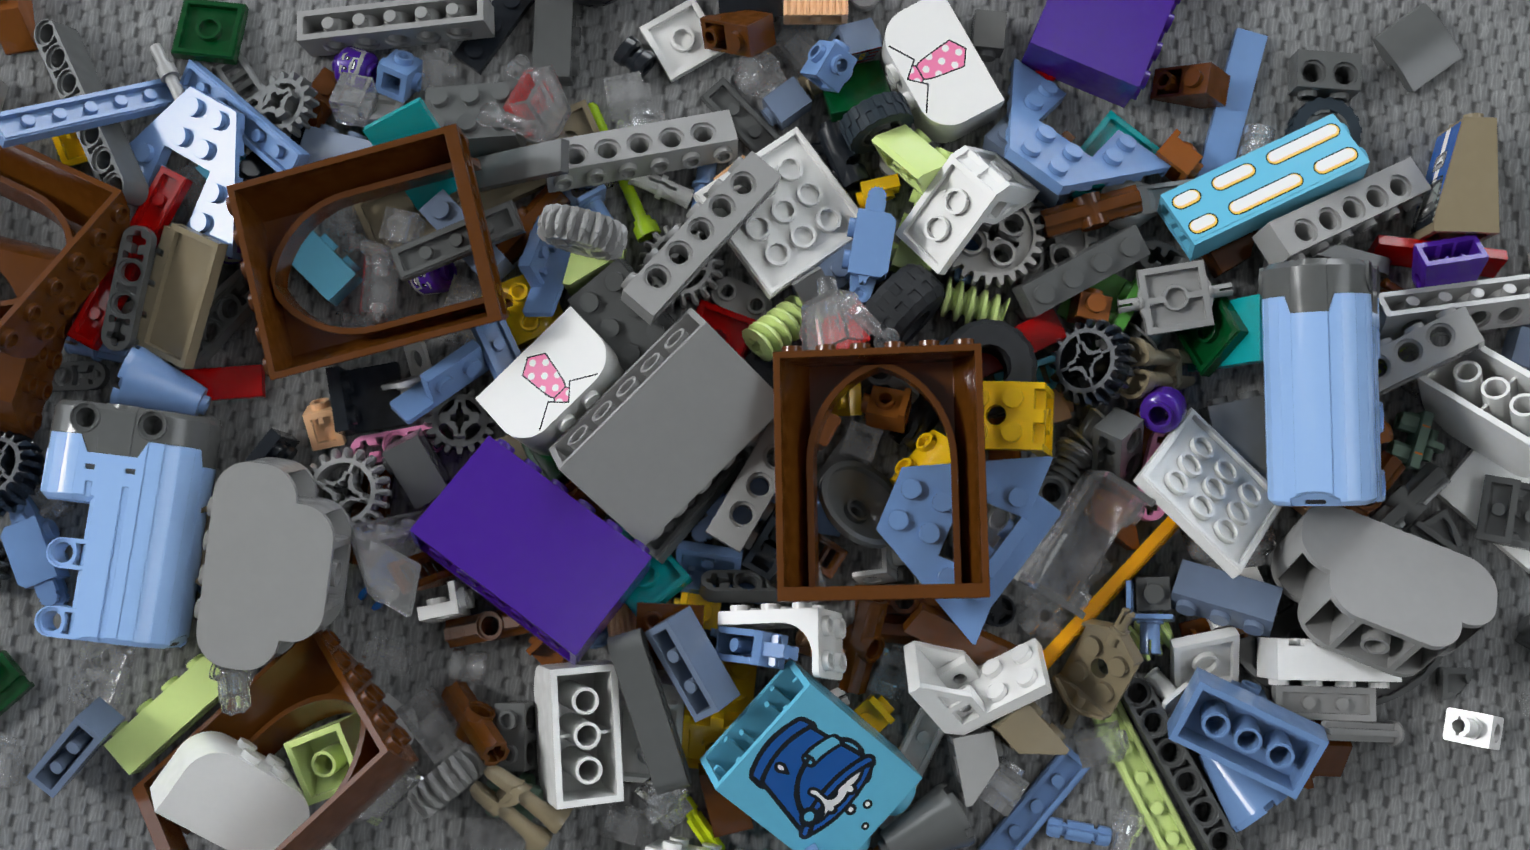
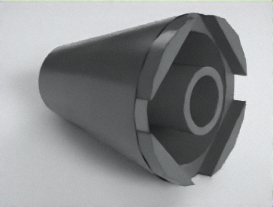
M943 781L933 787L879 832L881 840L876 843L879 850H955L974 844L975 839L974 836L967 838L965 830L971 828L954 793L946 795L944 792L948 785Z

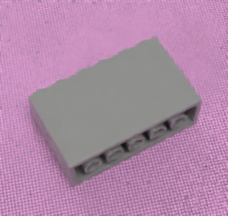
M690 307L549 448V451L558 469L633 538L647 545L650 541H655L662 535L664 527L673 518L681 516L686 511L688 503L697 494H702L710 487L712 479L721 470L724 471L733 464L736 455L744 447L752 445L757 440L759 432L768 423L774 422L773 389Z

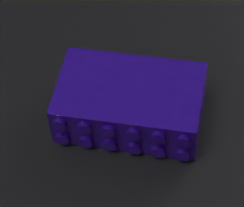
M1047 0L1021 62L1034 71L1046 73L1048 76L1056 78L1055 80L1124 108L1130 99L1136 100L1141 89L1145 88L1151 75V71L1148 70L1152 62L1156 61L1163 46L1161 40L1164 33L1168 32L1175 17V14L1172 13L1181 0Z
M488 436L409 531L416 547L568 662L576 665L649 572L652 556L648 554L650 550L639 540L633 539L631 542L621 534L623 532L622 528L612 520L606 519L603 521L595 515V508L581 498L576 501L568 495V488L554 478L550 481L540 474L542 469L536 463L527 458L523 461L514 454L515 449L505 440L499 439L496 441L491 436Z

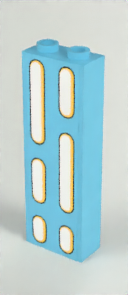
M1332 113L1161 194L1157 212L1189 260L1192 261L1264 227L1267 223L1363 179L1370 161L1366 151L1359 147L1350 136L1348 127L1344 123H1340Z

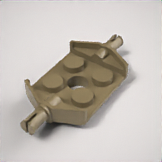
M1122 608L1120 615L1114 623L1098 619H1089L1082 622L1081 625L1085 627L1061 673L1052 677L1064 703L1067 705V710L1060 719V724H1065L1064 728L1072 729L1079 715L1098 720L1111 717L1143 662V656L1130 636L1131 631L1128 629L1133 618L1136 616L1134 611L1131 612V609ZM1099 659L1106 662L1108 668L1107 675L1100 671L1098 667Z

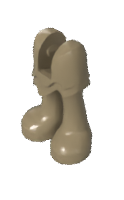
M1130 337L1129 344L1136 348L1130 356L1138 361V363L1131 366H1157L1153 371L1147 369L1131 370L1136 376L1127 377L1126 382L1130 388L1119 389L1123 397L1137 400L1145 397L1157 387L1167 386L1173 387L1176 390H1183L1194 385L1195 376L1182 375V366L1194 364L1187 351L1174 348L1162 351L1155 349L1142 338Z
M498 765L487 766L483 773L499 789L495 792L485 784L475 781L469 789L473 799L493 817L499 816L517 831L526 842V850H544L551 841L553 833L556 834L561 829L573 808L557 810L530 790L533 786L525 783V780L514 776ZM517 804L522 805L539 819L544 826L535 824L513 806Z

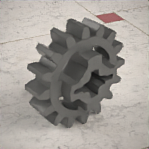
M281 71L279 79L271 75L268 86L260 85L263 92L261 95H254L253 98L258 101V105L254 106V108L290 138L292 134L300 138L303 127L308 130L311 128L308 120L310 118H317V114L312 112V110L320 105V102L314 99L318 91L311 87L312 83L303 76L293 71L289 75Z
M463 389L459 390L457 394L452 395L429 411L428 414L432 417L424 418V425L432 427L426 431L427 438L436 437L433 442L434 448L438 449L442 445L445 446L444 453L446 456H449L452 450H456L458 458H462L464 450H468L473 455L475 453V446L478 445L480 447L485 441L484 437L491 436L493 438V431L488 427L496 426L495 420L492 417H488L490 415L475 399V389H471L468 395L463 394ZM454 404L450 410L443 412L448 406ZM466 404L473 406L478 412H472L466 407ZM459 411H462L464 422L459 434L456 423L457 418H459ZM440 430L450 433L454 437V441L446 438ZM478 432L473 438L466 440L470 434Z

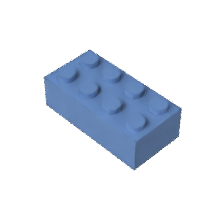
M1199 667L1196 668L1167 722L1168 739L1293 799L1298 798L1329 744L1324 726Z

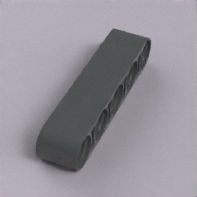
M638 628L608 637L609 653L656 793L661 795L691 786L692 779L688 763L643 629Z

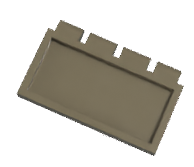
M172 223L171 226L164 225L158 248L164 250V254L156 253L149 278L155 281V285L148 284L143 311L147 312V315L141 316L137 339L139 340V346L146 348L158 357L182 369H193L228 244L183 224Z

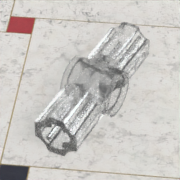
M212 663L209 678L218 682L221 712L233 716L237 713H245L251 706L249 685L254 679L256 669L236 670L223 668Z

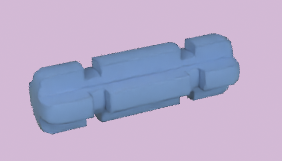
M1052 816L1046 822V835L1049 837L1060 838V835H1062L1066 840L1091 844V841H1095V845L1109 846L1112 839V829L1108 826L1098 825L1095 828L1094 824L1069 819L1063 822L1062 818Z

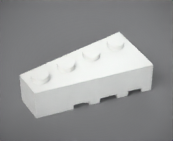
M1257 637V677L1268 678L1269 685H1289V680H1301L1302 686H1323V681H1335L1336 687H1356V681L1368 682V687L1390 688V682H1402V677L1387 674L1322 648L1310 638Z

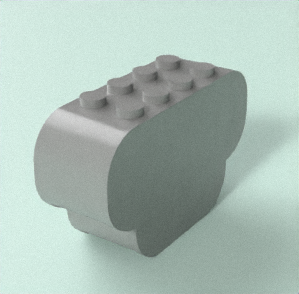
M265 457L240 462L228 467L217 479L213 496L210 497L207 504V515L210 517L209 530L205 532L203 537V550L206 551L205 563L201 566L198 576L199 584L202 585L201 596L194 608V616L198 619L196 638L201 652L213 664L229 669L253 670L282 655L295 642L304 640L327 627L340 615L345 599L353 527L348 513L342 506L330 499L317 497V485L313 475L305 466L296 461Z
M1312 506L1276 545L1271 563L1273 579L1277 586L1283 588V593L1287 597L1298 603V620L1305 634L1322 648L1396 677L1414 676L1436 657L1451 654L1490 622L1497 611L1498 591L1495 581L1490 573L1476 560L1341 506Z

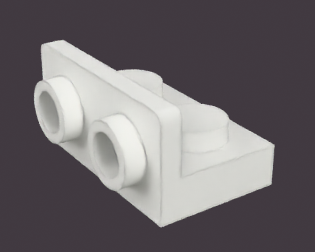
M455 580L448 581L450 599L437 597L426 600L427 606L417 607L419 621L434 624L471 615L470 609L475 608L472 589H467L464 583Z

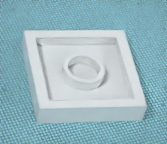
M687 0L639 27L652 52L657 55V60L671 83L725 53L704 48L700 18L705 15L696 0Z
M1227 627L1170 639V681L1177 688L1186 681L1189 683L1196 668L1199 667L1230 683L1232 680L1239 682L1240 634L1236 627Z

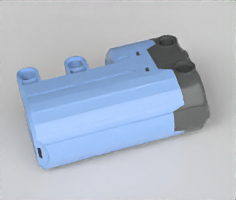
M1304 258L1267 265L1265 268H1260L1258 284L1262 299L1268 500L1277 506H1358L1384 501L1386 498L1385 471L1381 470L1380 433L1384 430L1383 403L1379 402L1378 360L1381 358L1378 298L1380 294V275L1378 266H1372V261L1370 260L1363 261L1353 258Z
M62 399L54 406L40 491L47 499L90 505L84 539L58 537L52 540L46 549V557L50 564L58 568L78 570L73 606H45L36 613L34 625L41 635L157 649L181 648L187 643V638L190 636L198 586L195 583V579L198 578L207 517V512L201 513V508L207 506L213 492L223 430L221 420L122 404H104ZM71 545L73 555L68 561L65 557V550ZM57 613L61 617V624L58 629L53 624L54 616Z

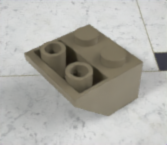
M1035 702L985 725L993 731L995 736L1000 737L1002 744L1018 754L1066 755L1070 751L1062 742L1066 736L1053 723L1049 724L1040 717L1044 712Z

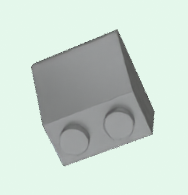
M985 726L964 736L946 734L958 799L965 807L974 805L1000 766L998 757L1003 756L1000 737L995 736L993 731Z

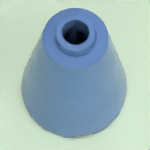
M136 345V348L132 347L124 359L117 374V377L120 378L118 384L120 389L113 387L110 397L111 404L136 406L198 416L199 413L205 415L211 402V397L207 396L208 389L139 345Z
M1201 754L1197 757L1235 833L1242 831L1268 813L1267 811L1274 806L1273 804L1277 806L1288 797Z

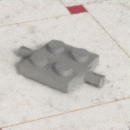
M1204 259L1141 269L1135 272L1138 285L1137 297L1117 300V306L1131 305L1118 308L1119 314L1139 310L1143 318L1146 336L1215 325L1212 312L1214 298L1233 296V289L1220 291L1230 289L1233 286L1231 282L1211 285L1206 276Z

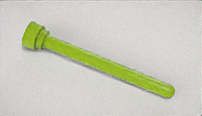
M594 102L589 103L588 106L600 132L609 130L598 105ZM619 180L618 183L635 219L633 222V232L637 241L643 243L652 239V233L655 231L660 235L661 230L657 221L646 214L634 185H629V180Z

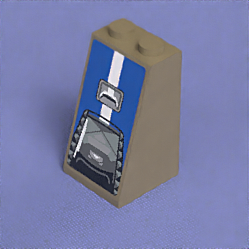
M1469 113L1456 123L1449 125V128L1438 135L1425 178L1432 189L1421 197L1423 203L1417 206L1409 238L1436 241L1476 234L1480 242L1500 233L1497 118L1484 117L1482 113Z

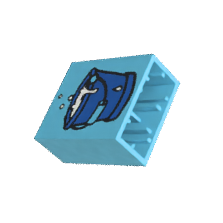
M789 660L784 665V670H779L699 759L716 791L792 850H805V848L813 843L816 844L819 850H868L871 841L870 836L889 815L896 816L908 808L915 796V786L922 780V776L894 744L793 660Z

